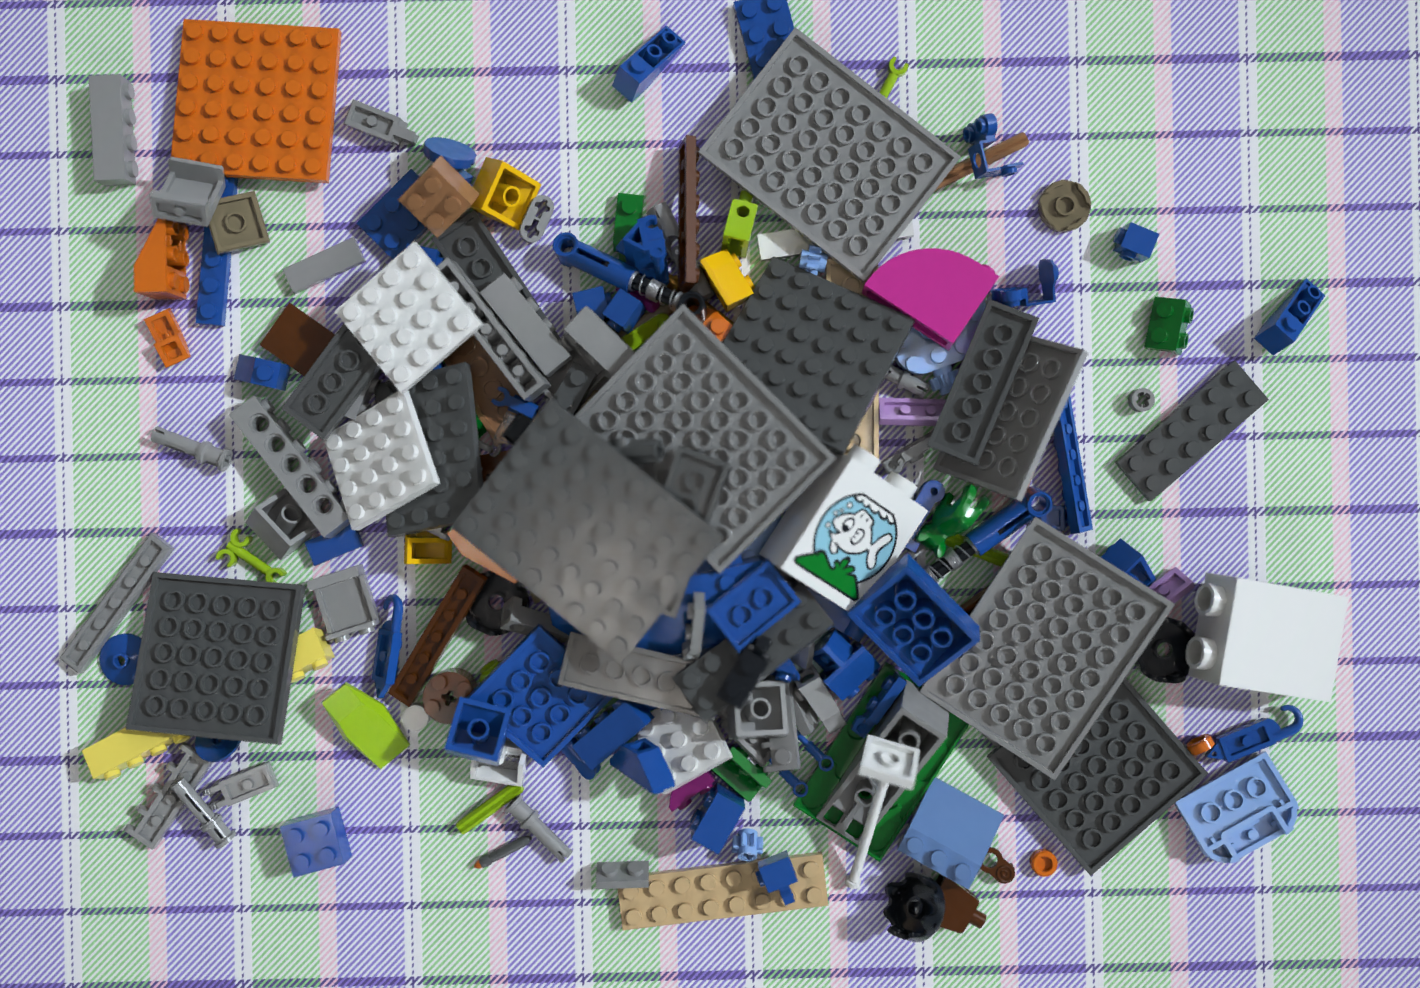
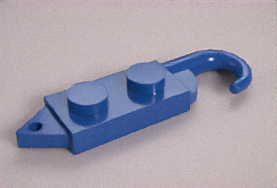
M396 594L386 597L383 604V609L387 610L389 604L393 602L392 621H386L382 628H379L371 678L375 680L377 698H384L390 685H394L395 677L398 673L397 664L399 651L402 647V633L400 631L403 618V603Z
M1293 705L1281 706L1280 709L1282 711L1288 710L1294 714L1295 719L1291 725L1280 728L1270 718L1258 719L1216 736L1215 745L1207 751L1205 756L1222 759L1230 763L1277 744L1276 742L1293 736L1301 730L1304 721L1303 715Z

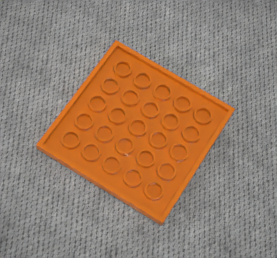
M184 19L171 157L223 166L224 176L229 178L329 184L342 34L340 29Z

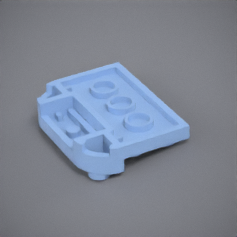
M985 300L982 301L949 351L912 327L895 358L896 364L911 374L925 375L942 367L963 361L986 308Z
M1267 752L1257 754L1185 794L1174 803L1200 846L1198 847L1200 851L1208 858L1222 863L1241 861V857L1283 834H1289L1294 829L1297 809H1299L1295 797Z

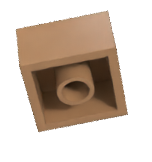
M440 156L401 195L398 201L438 238L474 203L480 194Z

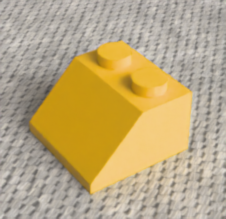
M486 157L473 185V188L480 195L470 208L519 231L528 206L532 199L537 196L542 184L502 160Z
M727 249L700 260V267L726 313L748 301L749 297L754 294L752 290L755 288L748 275L744 277L739 268L742 264L735 253L730 254Z

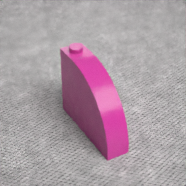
M939 248L917 249L900 254L880 266L867 280L861 294L915 319L913 328L949 351L999 276L995 274L994 269L986 264L981 265L970 257L958 252Z

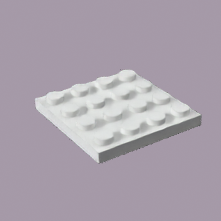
M416 242L409 245L335 310L344 324L400 393L403 394L484 326L478 316Z
M397 391L356 416L355 420H350L335 429L328 439L324 440L352 530L360 531L440 484L409 391L405 394Z

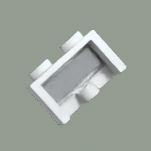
M505 740L499 765L495 766L471 760L470 779L522 787L526 773L527 754L512 741Z

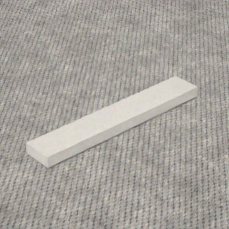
M912 221L898 239L914 237ZM795 229L757 234L761 261L771 260L773 256L778 259L801 255L802 249L809 250V245H814Z

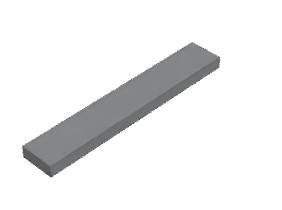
M150 533L65 649L60 659L78 674L84 673L151 582L153 572L159 571L175 548L156 533Z

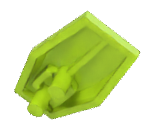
M345 682L322 701L324 708L343 739L380 769L410 746V743L385 705L351 684Z

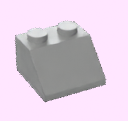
M286 488L254 507L245 522L280 560L300 548L318 531Z
M761 681L756 685L741 711L732 705L727 707L729 740L789 734L785 682Z

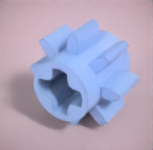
M809 245V250L802 249L799 268L814 275H817L818 272L825 273L828 255L822 253V249L818 246Z
M948 365L932 371L934 378L929 380L932 391L939 390L941 396L948 394L959 369L953 371L952 366Z
M745 828L739 830L738 836L733 835L732 853H738V859L742 861L756 860L757 854H763V837H758V832L754 829Z

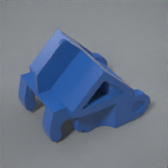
M648 215L637 219L635 226L616 246V251L625 255L626 263L638 268L641 276L645 274V278L658 280L667 286L669 284V270L662 229L659 230L658 226L648 228L650 225L657 224V216Z

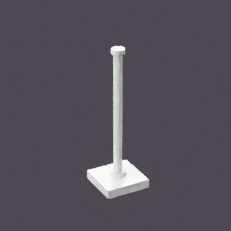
M867 735L858 775L878 780L851 872L845 880L847 887L858 889L861 885V872L888 784L913 790L920 749Z

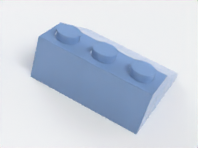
M935 777L898 843L897 850L969 890L986 857L1004 814Z

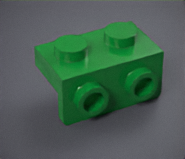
M1154 297L1144 345L1146 349L1173 352L1175 355L1182 354V349H1186L1188 345L1187 325L1192 323L1194 309L1191 308V304L1186 299Z
M733 746L729 747L733 758L711 769V771L744 800L750 802L759 790L767 789L772 780L767 776L769 773H764L763 767L759 764L754 765L747 759L749 755L739 747L734 748Z

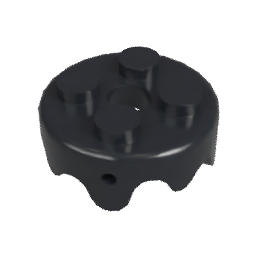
M492 571L481 573L488 579L468 611L466 621L473 629L490 636L509 633L511 631L500 629L503 607L501 609H494L490 604V599L493 595H500L505 603L512 596L522 598V606L529 608L527 588L520 582L514 584Z
M1166 617L1134 664L1142 675L1156 682L1175 684L1185 681L1190 668L1186 661V647L1190 639L1195 636V633L1184 622ZM1166 642L1169 646V652L1166 656L1161 657L1157 652V648L1161 643Z
M912 872L905 873L903 881L891 882L886 885L885 893L889 901L883 913L892 925L887 931L896 937L911 942H923L933 936L940 927L945 913V898L941 886L934 879L926 875ZM920 902V910L916 914L915 908L918 906Z

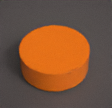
M1203 734L1189 741L1186 747L1195 756L1212 748L1215 742L1209 734Z
M1038 849L1030 857V866L1039 876H1050L1057 869V859L1047 849Z

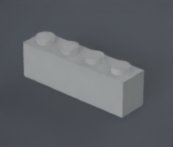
M120 74L88 76L94 181L104 186L136 185V177L139 170L134 152L137 150V140L133 132V125L136 123L135 112L132 109V99L135 96L134 87L129 80Z
M503 273L483 289L480 294L542 372L549 378L573 359L569 354L573 349L564 338L558 340L552 333L556 328L547 317L543 320L537 314L540 308L531 297L525 299L520 291L523 287L514 276L509 279Z
M585 306L564 328L568 333L565 336L568 341L576 348L581 345L587 351L585 357L595 366L600 364L607 370L604 375L609 380L636 353L589 306Z

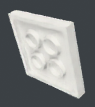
M657 708L651 712L655 718L636 734L638 740L646 738L657 745L664 756L675 780L674 787L662 792V794L666 795L733 758L716 720H709L705 723L700 717L666 709L661 711Z

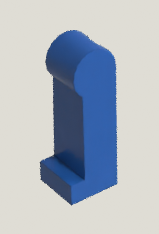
M930 480L923 483L913 498L916 503L928 510V512L904 548L911 553H915L920 545L914 538L934 504L941 501L945 495V488L941 482Z
M806 585L808 591L834 622L835 626L833 628L860 642L865 632L847 615L848 611Z

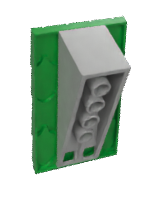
M886 661L847 718V725L841 728L825 752V755H830L833 758L834 767L826 772L821 770L817 764V767L806 781L808 793L804 797H796L793 803L794 807L858 848L878 780L858 775L867 736L862 738L851 730V725L856 716L863 715L867 711L865 707L868 701L873 696L877 697L879 695L885 678L888 675L892 676L895 671L901 674L907 681L906 686L878 724H875L868 734L920 749L913 790L888 784L867 853L879 862L969 726L968 723L920 693L923 685L919 687L909 676ZM823 759L821 765L829 767L831 761ZM805 786L800 790L801 794L804 793Z

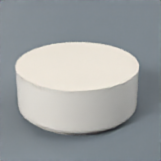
M413 704L404 711L402 719L406 728L412 731H419L428 725L430 716L425 713L424 705Z

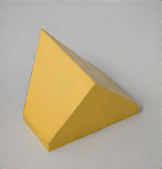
M427 531L405 536L404 564H451V539L446 541Z

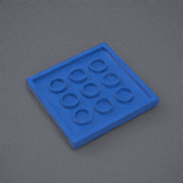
M538 624L466 698L512 709L506 737L544 768L613 697L558 685L566 647L543 626Z

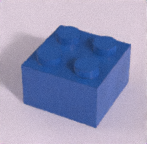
M716 782L714 788L712 787L704 794L702 809H696L693 813L689 829L691 830V839L719 855L745 810V802L738 793Z
M339 806L289 819L280 826L293 878L343 865L352 857Z

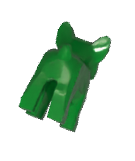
M972 484L963 488L961 496L953 505L951 502L954 495L950 492L945 493L932 516V522L929 524L925 523L917 535V542H920L928 550L933 551L936 558H941L944 555L946 539L971 527L990 502L985 495H982L972 509L970 505L978 490Z

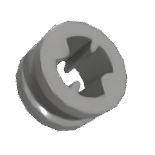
M1146 388L1134 390L1128 397L1129 407L1136 412L1150 410L1155 403L1154 394ZM1139 393L1140 396L1145 395L1147 398L1144 401V407L1143 404L1137 405L1136 401H1138L1139 399Z

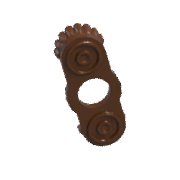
M990 847L987 853L995 854L997 856V863L992 867H987L982 863L980 869L989 873L1000 883H1010L1015 877L1013 864L1007 862L998 849Z

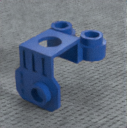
M993 113L980 115L974 123H969L963 129L965 142L974 144L968 149L975 179L1011 176L1018 173L1017 169L1024 165L1023 162H1017L988 169L984 149L996 141L995 134L998 128L997 119ZM977 153L980 155L981 158L980 168L976 164Z
M1050 259L1039 261V281L1042 285L1043 299L1028 301V290L1025 287L991 290V299L1009 307H1027L1056 302L1055 285L1059 277L1058 267Z

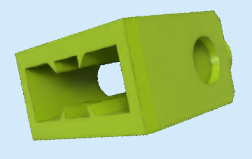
M745 190L740 192L739 199H732L721 251L727 249L730 254L735 253L743 258H746L758 209V205L754 203L755 198Z

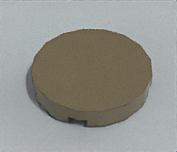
M1059 180L1052 183L1042 192L1038 201V212L1042 222L1056 232L1067 233L1078 229L1087 221L1091 209V199L1088 191L1081 184L1068 180Z

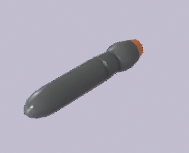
M520 837L496 851L482 856L475 863L474 867L480 869L490 866L492 862L498 861L528 845L532 837Z

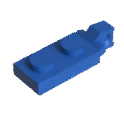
M895 671L892 676L888 675L885 678L879 695L877 697L873 696L868 701L865 707L867 711L863 715L856 716L851 725L852 731L865 738L872 727L878 724L907 684V681L901 674Z

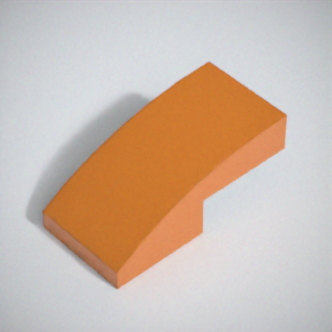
M171 308L144 319L156 342L153 345L166 368L191 357L183 333Z

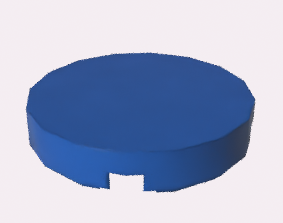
M442 137L428 138L424 142L423 153L432 162H435L436 159L442 156L457 170H466L475 164L477 156L475 151L461 142Z

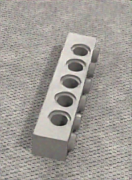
M446 258L437 266L438 269L484 324L474 333V336L523 400L532 402L551 387V384L483 298L458 263L450 258Z
M253 395L231 412L229 416L322 536L332 539L350 524L343 500L336 494L338 491L337 487L330 479H324L320 473L322 471L321 466L313 458L309 459L304 453L307 449L303 443L297 438L293 439L289 434L291 430L289 425L282 418L278 419L273 413L275 408L266 398L262 399ZM266 419L268 422L267 428L264 431H260V422ZM282 439L283 448L276 452L275 443ZM298 459L299 468L297 471L292 472L290 468L291 463ZM313 479L315 488L312 492L308 493L306 484L309 480ZM328 499L331 502V509L324 513L322 504Z

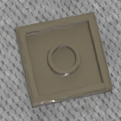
M255 191L220 199L208 225L217 255L270 243Z

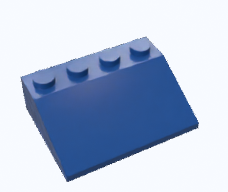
M908 553L887 569L847 612V615L919 687L980 642L979 625Z

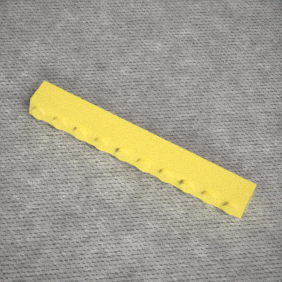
M311 628L298 635L291 683L305 677L304 673L312 669L316 671L326 667L328 661L335 657L329 642L325 640V633L322 629ZM125 727L83 749L82 753L92 778L109 781L121 775L120 771L140 766L144 763V758L150 755L152 757L160 755L168 750L167 746L173 743L180 744L190 739V736L128 730Z

